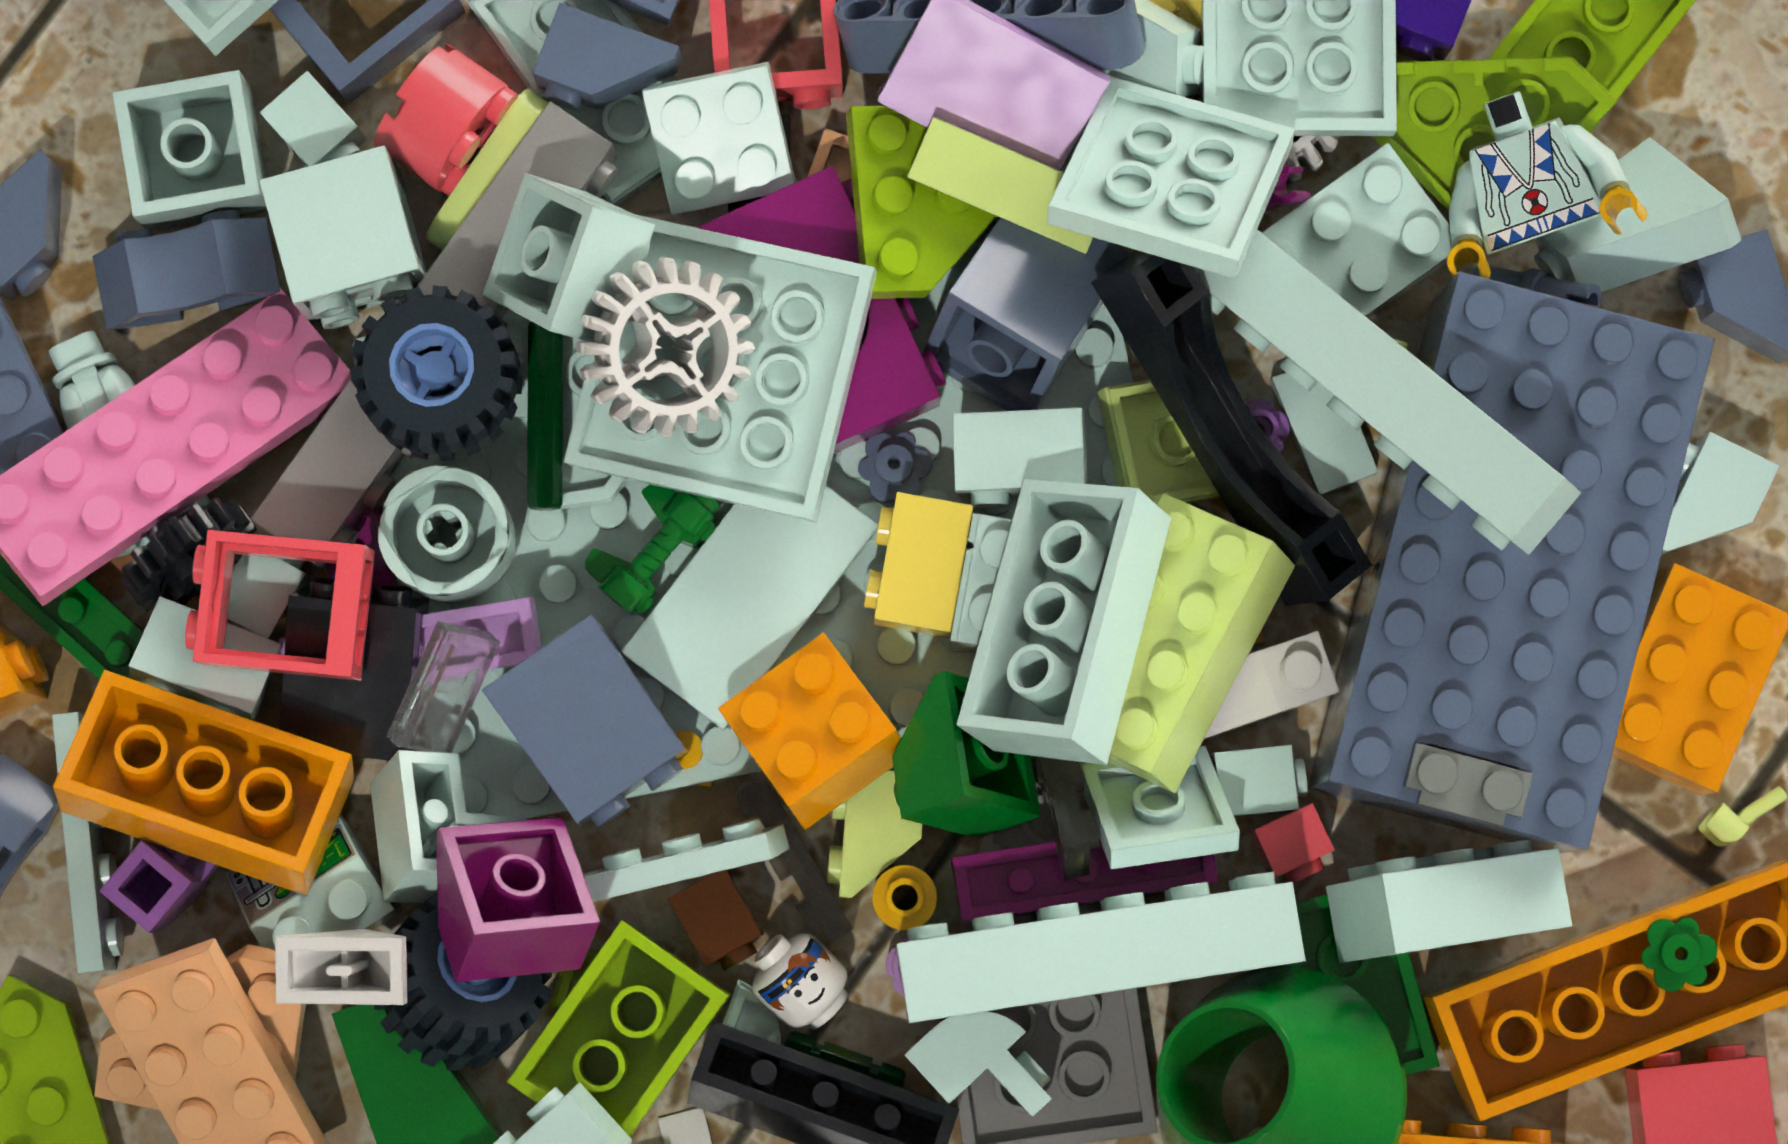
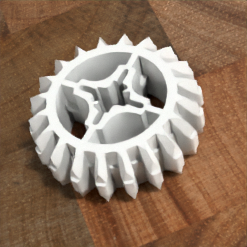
M660 257L654 274L647 262H634L632 269L634 284L624 274L615 272L610 276V282L617 295L613 298L604 292L595 291L591 297L594 304L603 309L600 318L591 315H582L580 318L582 326L595 330L594 341L581 340L576 343L577 352L595 356L594 362L586 364L580 369L581 378L588 381L603 379L594 388L591 398L599 404L613 400L608 414L609 417L614 421L622 422L631 415V428L636 432L645 434L654 422L658 435L671 437L677 421L684 431L688 433L696 432L699 425L697 411L699 410L704 417L711 421L721 418V413L715 399L720 397L732 403L739 399L737 391L728 385L731 377L748 379L751 376L750 369L736 363L738 354H750L755 350L754 343L737 339L736 333L747 329L752 322L747 315H729L740 301L739 295L733 291H727L718 295L723 278L717 273L710 272L700 279L701 271L698 263L685 261L679 271H677L673 258ZM679 293L691 300L699 309L690 316L681 314L676 319L668 322L660 312L653 311L646 301L662 294ZM628 320L635 331V344L628 355L622 358L624 366L621 367L619 357L620 338ZM660 334L676 339V345L668 346L675 349L671 357L672 361L655 355V349L662 348L656 345ZM710 335V356L702 373L696 362V352L702 341ZM665 373L670 381L678 383L684 392L669 399L648 400L641 396L632 385L641 378L651 380L653 377Z

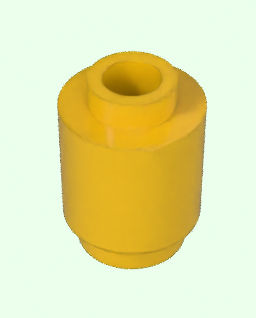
M899 865L888 869L878 878L873 888L872 903L875 913L884 924L893 929L908 930L909 928L922 926L931 918L937 905V891L934 882L926 872L915 866ZM900 885H909L917 893V903L910 910H900L892 902V893Z

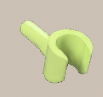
M1777 786L1744 807L1737 815L1724 802H1721L1699 823L1698 830L1718 847L1736 842L1745 835L1749 826L1757 818L1787 800V794L1780 786Z

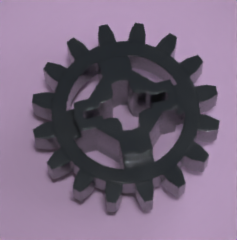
M214 498L204 509L198 503L194 504L182 515H173L168 520L163 518L147 532L150 542L146 546L133 549L130 555L134 561L123 566L121 570L126 576L121 581L138 606L141 605L146 612H149L155 608L160 596L185 605L193 597L200 595L201 585L194 584L193 560L197 546L206 545L207 530L253 534L257 531L256 526L234 499L230 498L222 503L219 498ZM234 554L233 564H237L242 555Z

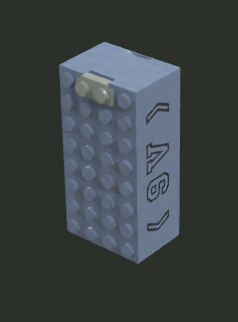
M1461 271L1454 276L1431 303L1418 359L1553 467L1582 493L1530 555L1512 541L1501 551L1471 526L1479 516L1471 507L1461 500L1452 510L1422 485L1430 474L1414 460L1405 470L1391 460L1367 554L1372 566L1362 573L1335 679L1340 692L1331 695L1308 789L1507 842L1530 839L1532 840L1533 849L1541 851L1559 848V853L1589 849L1715 338Z

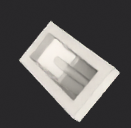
M354 929L275 937L276 1004H407L406 936L370 929Z

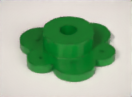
M1682 918L1676 924L1666 919L1656 920L1651 923L1646 933L1650 946L1643 949L1640 958L1646 968L1654 969L1653 977L1657 986L1665 991H1676L1682 988L1685 982L1690 985L1702 984L1707 977L1705 966L1711 964L1717 956L1718 949L1714 939L1709 935L1699 934V926L1692 918ZM1677 948H1681L1684 952V956L1680 960L1675 956Z

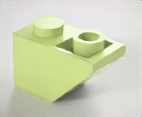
M888 770L833 810L832 819L845 820L843 846L830 845L827 883L840 884L839 897L853 898L922 838L923 824L901 819L900 807L894 796V771Z

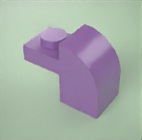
M141 840L99 892L148 933H157L174 922L211 883L208 879L219 866Z

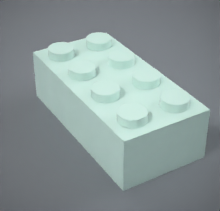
M1023 479L957 721V726L991 750L1101 765L1108 764L1171 522V517L1140 489Z

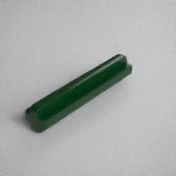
M531 321L528 325L527 503L529 508L533 510L552 511L560 509L562 506L563 335L548 331Z

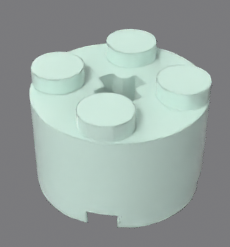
M429 466L407 475L389 492L378 526V543L388 567L414 592L438 603H456L471 600L486 593L503 577L515 555V528L507 506L494 488L481 476L455 467ZM445 521L453 528L462 525V528L455 533L458 542L449 548L442 542L433 545L440 538V533L436 527Z

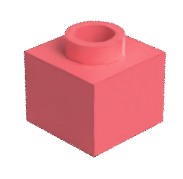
M1313 803L1304 805L1298 810L1289 812L1248 831L1266 872H1274V877L1285 873L1288 881L1293 883L1324 869L1325 867L1320 857L1335 850Z

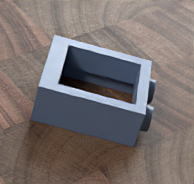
M278 0L269 8L347 105L465 13L460 0H428L362 54L348 63L297 0Z

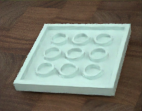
M637 215L655 224L650 239L649 253L645 260L652 268L654 274L660 257L673 258L677 271H679L685 261H692L700 265V279L710 272L717 273L723 278L718 295L727 291H733L739 295L740 301L729 315L743 314L750 317L751 325L736 334L737 339L753 342L755 350L750 354H738L736 364L750 369L751 376L748 379L731 377L728 385L739 394V399L736 402L732 403L720 397L715 399L720 408L721 418L711 421L698 410V430L688 433L681 428L677 421L671 437L658 435L654 422L645 434L632 430L631 415L622 422L614 421L608 415L613 400L599 404L591 398L594 388L603 379L589 381L584 379L563 463L576 468L817 523L878 271L875 267ZM679 293L662 294L646 301L653 311L660 312L668 322L676 319L681 314L690 316L699 309L691 300ZM628 320L620 338L619 357L621 367L624 366L622 358L628 355L635 344V331ZM660 334L656 345L662 348L655 349V355L672 361L671 357L675 349L668 346L676 345V339ZM710 335L702 341L696 352V362L702 373L710 356ZM590 355L588 364L595 361L594 355ZM661 373L651 380L641 378L632 385L641 396L648 400L669 399L684 392L681 386L670 381L665 373Z

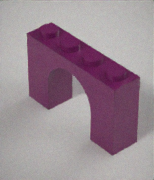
M834 166L696 227L859 263L852 179L841 182ZM908 298L871 299L868 311V331L862 348L858 352L834 454L940 406V394L937 389L945 386L946 381L933 352L929 350L920 354L910 331L920 326Z

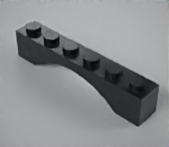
M1134 250L1092 281L1091 284L1237 525L1274 541L1295 565L1280 594L1285 605L1329 601L1372 566L1341 512L1319 495L1287 463L1268 440L1246 407L1229 374L1220 351L1211 315L1210 294L1196 269L1186 264Z

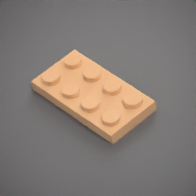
M215 938L100 978L93 993L179 1144H328Z

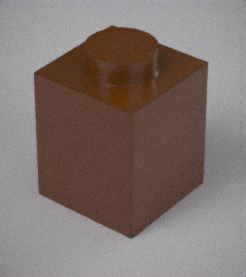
M728 870L711 873L667 898L705 967L719 961L723 970L726 971L758 953L752 941L764 934Z

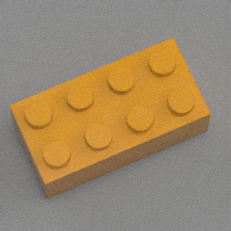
M104 670L56 778L53 789L61 812L307 896L354 782L352 754Z

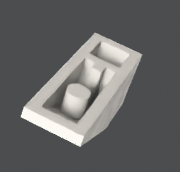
M1316 631L1248 654L1204 740L1317 702L1340 692L1319 632Z

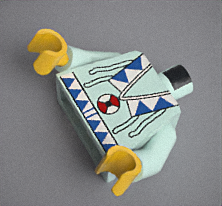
M1520 91L1483 104L1495 140L1469 151L1470 160L1466 161L1458 169L1449 206L1452 249L1447 256V266L1453 279L1464 265L1477 263L1480 276L1489 279L1491 270L1482 249L1483 245L1487 255L1598 216H1601L1612 231L1619 235L1622 234L1621 229L1616 224L1619 212L1628 207L1633 208L1637 217L1643 222L1647 218V211L1633 192L1630 191L1629 183L1614 151L1582 126L1571 124L1564 126L1559 117L1532 127Z

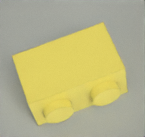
M897 492L894 508L882 506L875 544L887 546L883 571L870 570L864 602L865 608L876 609L874 617L876 626L951 638L974 505Z

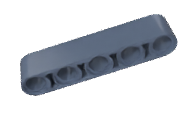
M838 0L834 5L833 13L850 68L858 73L866 74L891 73L930 0ZM969 0L1098 70H1115L1132 65L1141 58L1145 50L1135 0Z

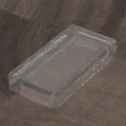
M437 621L387 737L397 747L424 752L452 753L501 642L490 632Z

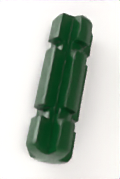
M798 1031L790 1032L786 1038L785 1047L903 1088L906 1072L902 1068L882 1062L881 1066L872 1063L873 1058L826 1041L824 1045L814 1043L815 1037Z

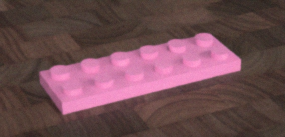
M281 288L280 292L265 298L0 475V554L42 606L147 536V532L163 518L168 520L173 515L176 516L327 413L350 381V369L306 317L296 308Z

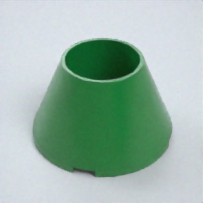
M1276 966L1252 970L1222 983L1201 999L1172 1030L1163 1045L1156 1073L1157 1113L1163 1144H1398L1406 1115L1407 1081L1405 1068L1400 1066L1397 1051L1390 1036L1392 1031L1375 1006L1350 985L1325 973L1303 967ZM1277 1033L1285 1048L1289 1066L1288 1086L1284 1100L1275 1116L1265 1127L1248 1138L1236 1141L1226 1125L1222 1109V1091L1227 1072L1236 1057L1248 1045L1264 1036Z

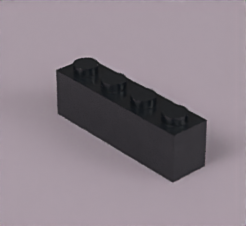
M716 1021L712 1023L693 1072L687 1104L797 1144H948L960 1110Z

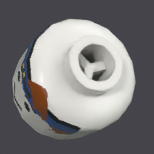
M800 933L788 940L782 934H778L769 940L754 958V963L759 969L752 982L753 992L788 1028H801L806 1025L811 1029L819 1028L838 1012L848 997V992L844 989L847 981L846 968L811 933Z

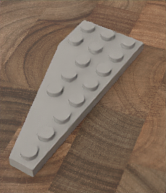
M1031 756L1041 816L981 837L979 853L1098 835L1080 785V764L1086 762ZM1100 902L1078 905L1080 915L1102 911ZM1036 912L1013 915L1014 925L1036 922ZM972 922L966 923L964 933L973 931ZM1137 988L990 1011L1013 1020L1026 1031L1007 1050L1015 1059L1023 1051H1026L1043 1069L1051 1080L1042 1089L1052 1099L1032 1117L994 1075L986 1069L956 1097L957 1108L960 1109L958 1117L962 1144H1083L1158 1133Z

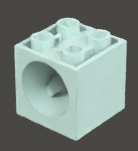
M385 145L259 180L292 302L312 325L321 322L323 329L347 326L360 320L358 312L378 307L390 297L393 298L396 305L407 301L405 290L416 288L428 272L401 171Z

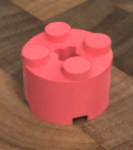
M445 44V49L438 46L416 66L397 92L396 96L402 99L397 111V118L395 120L387 113L384 114L375 134L374 146L376 148L385 145L395 162L438 192L442 191L450 196L494 129L517 99L518 94L508 84L450 44Z

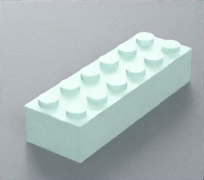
M1266 872L1229 880V892L1210 894L1209 883L1203 882L1165 890V902L1145 904L1143 892L1104 898V900L1100 901L1102 911L1080 915L1078 902L1039 908L1036 911L1037 921L1014 925L1013 914L1003 913L974 918L972 921L973 931L949 935L947 923L909 928L907 931L909 941L896 944L908 1024L1306 961L1293 882L1276 884L1274 872Z

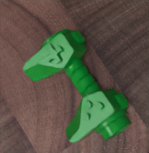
M649 484L642 490V495L662 523L658 532L654 534L650 542L643 547L631 563L593 548L585 560V569L600 583L598 588L627 613L632 615L634 612H646L653 604V598L657 594V590L650 578L661 567L663 561H666L671 552L680 543L696 548L701 541L707 540L714 532L715 525L712 520L715 517L713 514L721 506L715 499L680 491L677 493L672 489Z

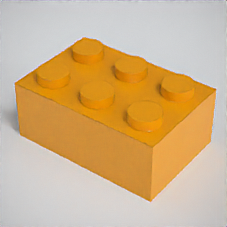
M1676 563L1658 570L1612 756L1698 795L1718 793L1787 632L1788 613Z

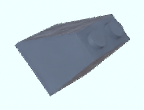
M1000 217L950 290L922 353L931 350L942 372L1006 411L1038 410L1103 305L1091 282L1131 252L1117 244L1093 237L1087 253L1084 254Z
M589 615L482 689L489 702L573 819L582 826L590 820H593L598 828L605 825L630 807L625 796L644 783H647L651 791L674 778L684 769L678 760L688 754V750L608 633L592 615Z

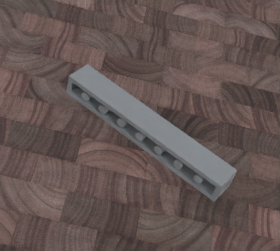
M550 101L417 287L420 288L422 294L431 295L433 285L447 286L450 293L454 296H458L460 291L463 290L474 295L480 306L483 307L487 304L496 313L501 324L507 328L508 323L502 320V318L509 309L482 294L524 174H531L580 189L600 198L609 188L618 172V168L613 165L617 159L613 144ZM350 379L250 520L273 536L354 544L359 532L353 527L360 519L359 516L366 507L376 511L384 503L389 492L396 484V479L390 475L405 455L411 459L414 456L406 448H403L401 451L388 442L382 433L377 431L361 409L355 397V394L358 393L357 389ZM312 562L322 570L325 568L327 564L323 562Z

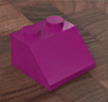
M563 817L443 827L438 829L436 835L438 929L456 982L581 969L600 920Z

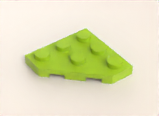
M1573 57L1396 62L1397 131L1394 136L1372 137L1382 147L1389 143L1413 177L1449 210L1458 169L1466 161L1470 160L1469 151L1495 140L1483 104L1520 91L1532 127L1559 117L1564 126L1570 124L1580 125L1589 131L1618 100Z
M851 106L846 113L859 264L875 267L878 271L871 299L925 298L997 216L907 177L927 127L887 106Z
M7 975L0 988V1144H111L102 1117L104 1116V1111L100 1099L94 1097L95 1082L90 1066H86L75 1030L78 1027L70 1003L15 975Z

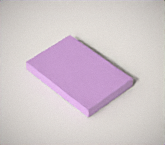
M930 0L882 88L877 101L927 128L932 117L935 116L1060 170L1109 85L1111 76L969 0Z

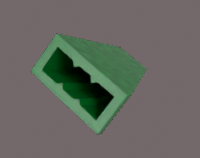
M346 1004L348 1008L332 1013L377 1144H493L504 1134L460 1071L447 1070L445 1060H440L434 1067L420 1062L422 1053L418 1050L413 1049L407 1054L397 1046L402 1040L401 1036L396 1031L387 1034L380 1023L386 1017L385 1010H375L374 1005Z

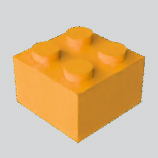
M824 632L718 708L733 732L804 830L811 827L893 767L892 755L901 740L896 728Z

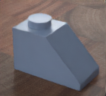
M559 2L532 74L537 87L544 90L542 97L549 102L551 101L555 105L578 111L581 103L598 109L678 73L682 64L680 48L677 45Z
M41 149L0 185V293L11 301L19 294L26 297L38 290L51 275L49 267L59 258L62 170Z
M1767 229L1741 237L1742 240L1732 248L1682 265L1683 271L1678 274L1680 291L1685 304L1689 308H1696L1700 322L1777 363L1788 361V291Z

